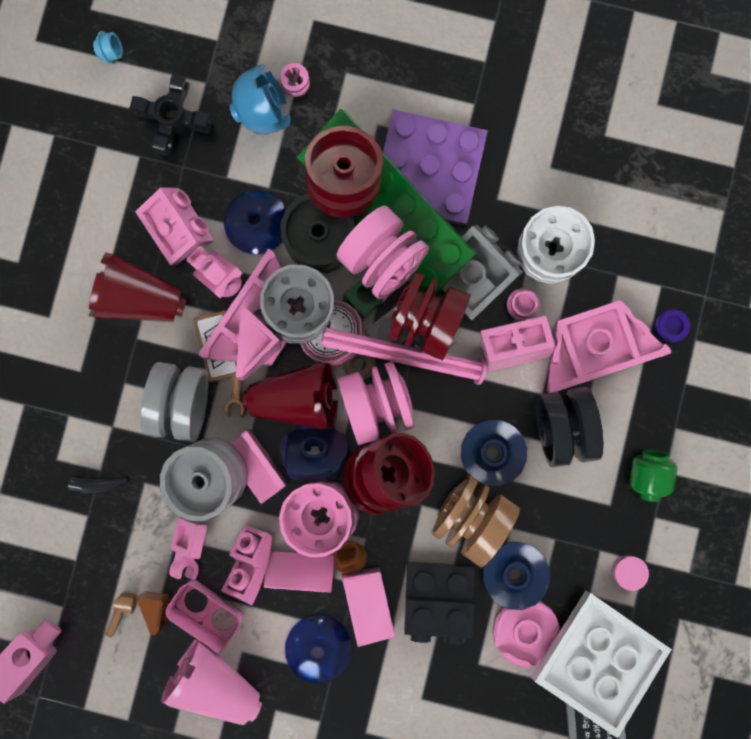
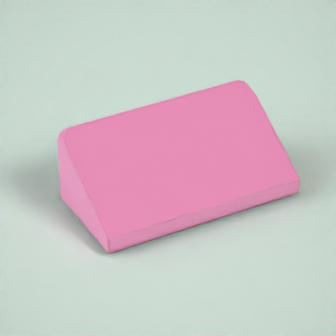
M270 550L264 578V588L330 593L333 588L334 555L312 558L297 552Z

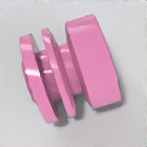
M387 206L379 207L367 215L346 237L336 254L337 260L352 274H358L368 268L362 279V284L365 287L374 285L372 294L377 299H383L406 283L416 272L429 251V246L424 241L420 240L415 243L417 235L413 231H408L398 237L403 227V221Z
M393 361L384 363L388 377L384 380H381L377 367H372L373 383L368 385L365 384L359 372L337 378L358 446L380 439L378 423L381 422L386 423L392 434L397 433L394 418L397 417L401 418L405 431L414 428L412 421L413 406L404 378L395 368Z
M335 480L309 482L292 491L283 502L279 515L280 531L286 543L297 553L312 558L328 556L339 550L355 531L359 519V510L349 499L345 492L344 484ZM325 507L327 509L326 515L329 518L321 522L319 520L320 514L316 510L319 511Z

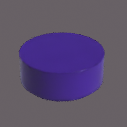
M670 309L657 316L654 322V331L656 336L666 343L678 342L688 335L690 321L682 311Z

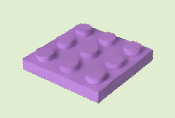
M393 109L383 152L448 223L466 227L488 130Z

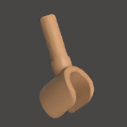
M233 372L231 400L225 404L224 409L227 416L230 417L231 406L238 403L241 407L240 417L242 418L247 411L244 409L241 401V380H238L236 372Z
M122 592L114 601L113 617L105 633L107 637H113L123 613H134L137 605V594Z

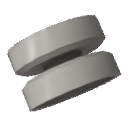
M155 363L149 373L142 399L141 427L143 434L164 438L172 431L174 439L194 443L201 432L206 413L209 392L208 371L203 368L188 366L180 374L179 368L175 364Z
M204 438L175 451L165 461L160 473V491L165 503L176 515L189 521H206L218 516L242 496L247 484V466L242 454L232 444L219 438Z

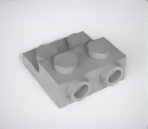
M478 225L472 226L463 235L462 238L477 255L442 288L446 292L452 286L471 294L465 310V314L471 320L481 313L523 273L519 268L522 264L521 260L509 249L504 253L495 244L499 238L486 225L482 229Z

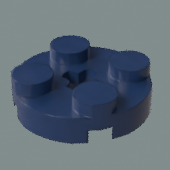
M297 425V429L293 430L290 434L288 430L281 440V461L288 477L293 480L306 482L333 481L340 476L344 463L348 458L347 438L343 432L341 435L340 432L336 431L335 426L322 430ZM314 446L318 447L320 451L319 454L314 455L307 453Z

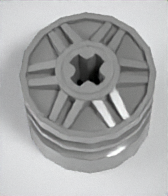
M288 265L277 269L266 279L260 293V309L265 325L278 339L289 344H304L316 339L326 329L334 310V293L329 281L318 270L306 265ZM299 301L302 302L304 313L298 311L295 315L291 314V306L289 304L296 305Z

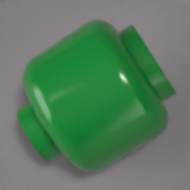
M644 450L642 455L636 456L632 461L630 486L640 494L641 499L659 502L661 497L670 496L675 490L677 465L670 459V454L666 452Z

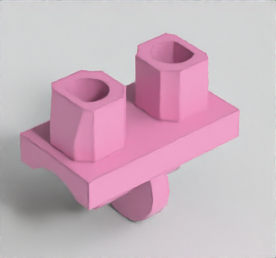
M198 246L187 258L186 261L196 268L192 275L220 299L222 296L230 297L235 295L241 288L242 281L240 276L243 273L215 250L209 254L201 246Z

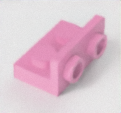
M159 188L135 211L170 265H178L198 246L209 245L213 241L212 236L208 232V225L202 218L198 217L191 206L190 198L179 188Z

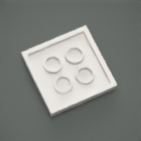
M585 590L531 678L618 738L672 649Z

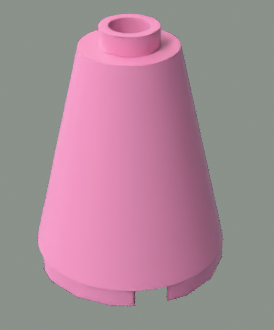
M195 639L177 663L179 668L174 677L170 676L163 691L161 702L168 707L239 725H245L248 720L253 722L262 706V702L259 701L260 693L214 650Z

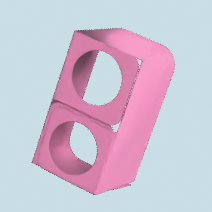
M379 567L360 570L352 575L342 574L358 647L395 637Z
M190 580L183 585L166 609V616L171 622L218 654L222 648V652L238 630L245 615L244 612L197 580ZM192 589H197L208 598L206 608L198 613L189 611L185 606V596ZM219 608H225L235 615V624L228 631H219L212 624L213 613Z

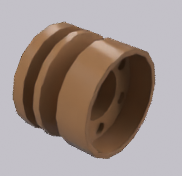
M469 474L460 485L451 491L442 504L431 534L440 539L451 528L445 543L452 547L462 537L466 538L461 554L478 566L483 567L494 557L510 534L518 518L520 507L500 494L491 500L489 504H486L485 501L490 487L483 484L473 494L478 479Z

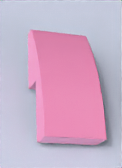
M244 525L229 556L236 559V562L221 590L222 592L253 605L267 569L272 535Z

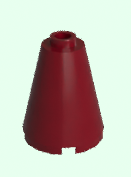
M105 252L101 264H105L106 267L104 272L101 271L96 274L89 302V309L91 310L88 314L89 317L174 322L175 316L182 318L187 298L181 297L182 290L115 254Z
M319 362L252 383L248 386L247 391L243 392V407L252 417L322 430L333 428L338 412V400H333L332 390L337 389L335 374L329 363Z

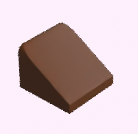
M144 591L137 596L139 607L151 635H157L166 626V609L169 605V594Z

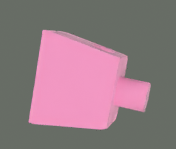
M45 619L35 631L31 629L21 632L0 654V701L3 704L23 694L57 652V649L51 643L62 630L51 620Z

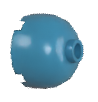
M260 64L239 75L234 82L230 111L237 123L241 122L247 129L256 134L267 135L289 127L290 114L283 115L281 104L287 105L278 81L271 71L264 73L265 65Z

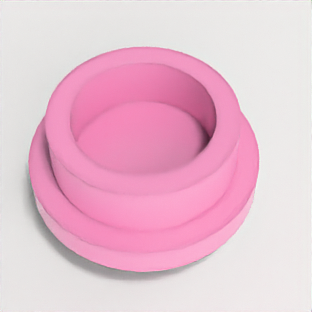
M517 289L508 297L507 310L515 320H529L534 318L539 312L540 300L537 294L530 289Z

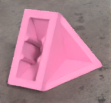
M240 308L236 378L238 380H246L280 350V340L248 308Z

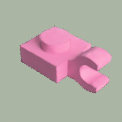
M183 517L177 518L170 549L176 552L174 561L170 566V576L181 579L182 572L186 567L184 576L191 580L197 578L199 567L194 559H200L208 525L198 521H189Z

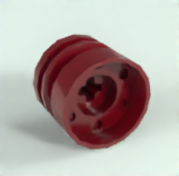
M416 272L414 278L404 287L391 317L392 324L389 339L397 341L402 328L408 329L410 332L404 345L409 347L418 334L424 336L422 353L443 361L463 318L471 294L450 286L442 298H438L435 296L438 280L433 278L427 292L420 290V286L425 275Z
M395 433L363 445L351 452L344 463L342 477L345 492L351 502L362 512L377 515L419 504L427 498L434 486L435 469L432 457L422 442L409 434Z

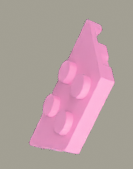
M267 250L198 353L201 358L237 362L240 308H248L265 325L260 309V293L266 279L277 269L282 268L272 250ZM299 301L296 305L289 304L291 306V314L295 315L298 311L304 313L302 302ZM280 340V350L263 365L272 366L287 342Z
M619 300L555 322L553 336L555 349L550 359L547 392H557L672 352L666 344L663 345L649 332L651 329L641 320L636 319L632 311Z

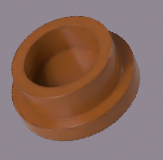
M352 541L345 542L334 553L335 567L344 575H352L359 572L367 561V553L363 546Z

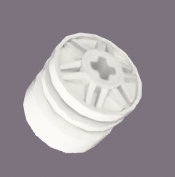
M553 206L542 209L531 217L519 238L517 256L522 262L520 266L527 276L539 283L553 285L567 281L583 269L593 255L595 238L592 226L584 215L573 208ZM551 242L557 244L556 250L559 251L554 256L548 254L549 248L546 247Z

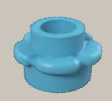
M100 31L93 42L94 51L100 60L114 64L115 60L123 56L121 42L114 32L105 33Z

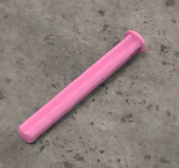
M331 328L324 329L321 338V345L324 347L473 379L477 385L482 384L487 371V361L482 358L477 362L446 355L443 361L422 353L420 348L408 347Z

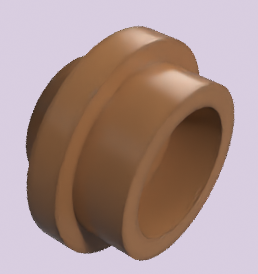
M356 354L352 359L343 363L346 375L359 372L363 380L372 376L371 368L376 366L374 357ZM356 359H363L366 362L363 370L358 371L354 369L353 363Z

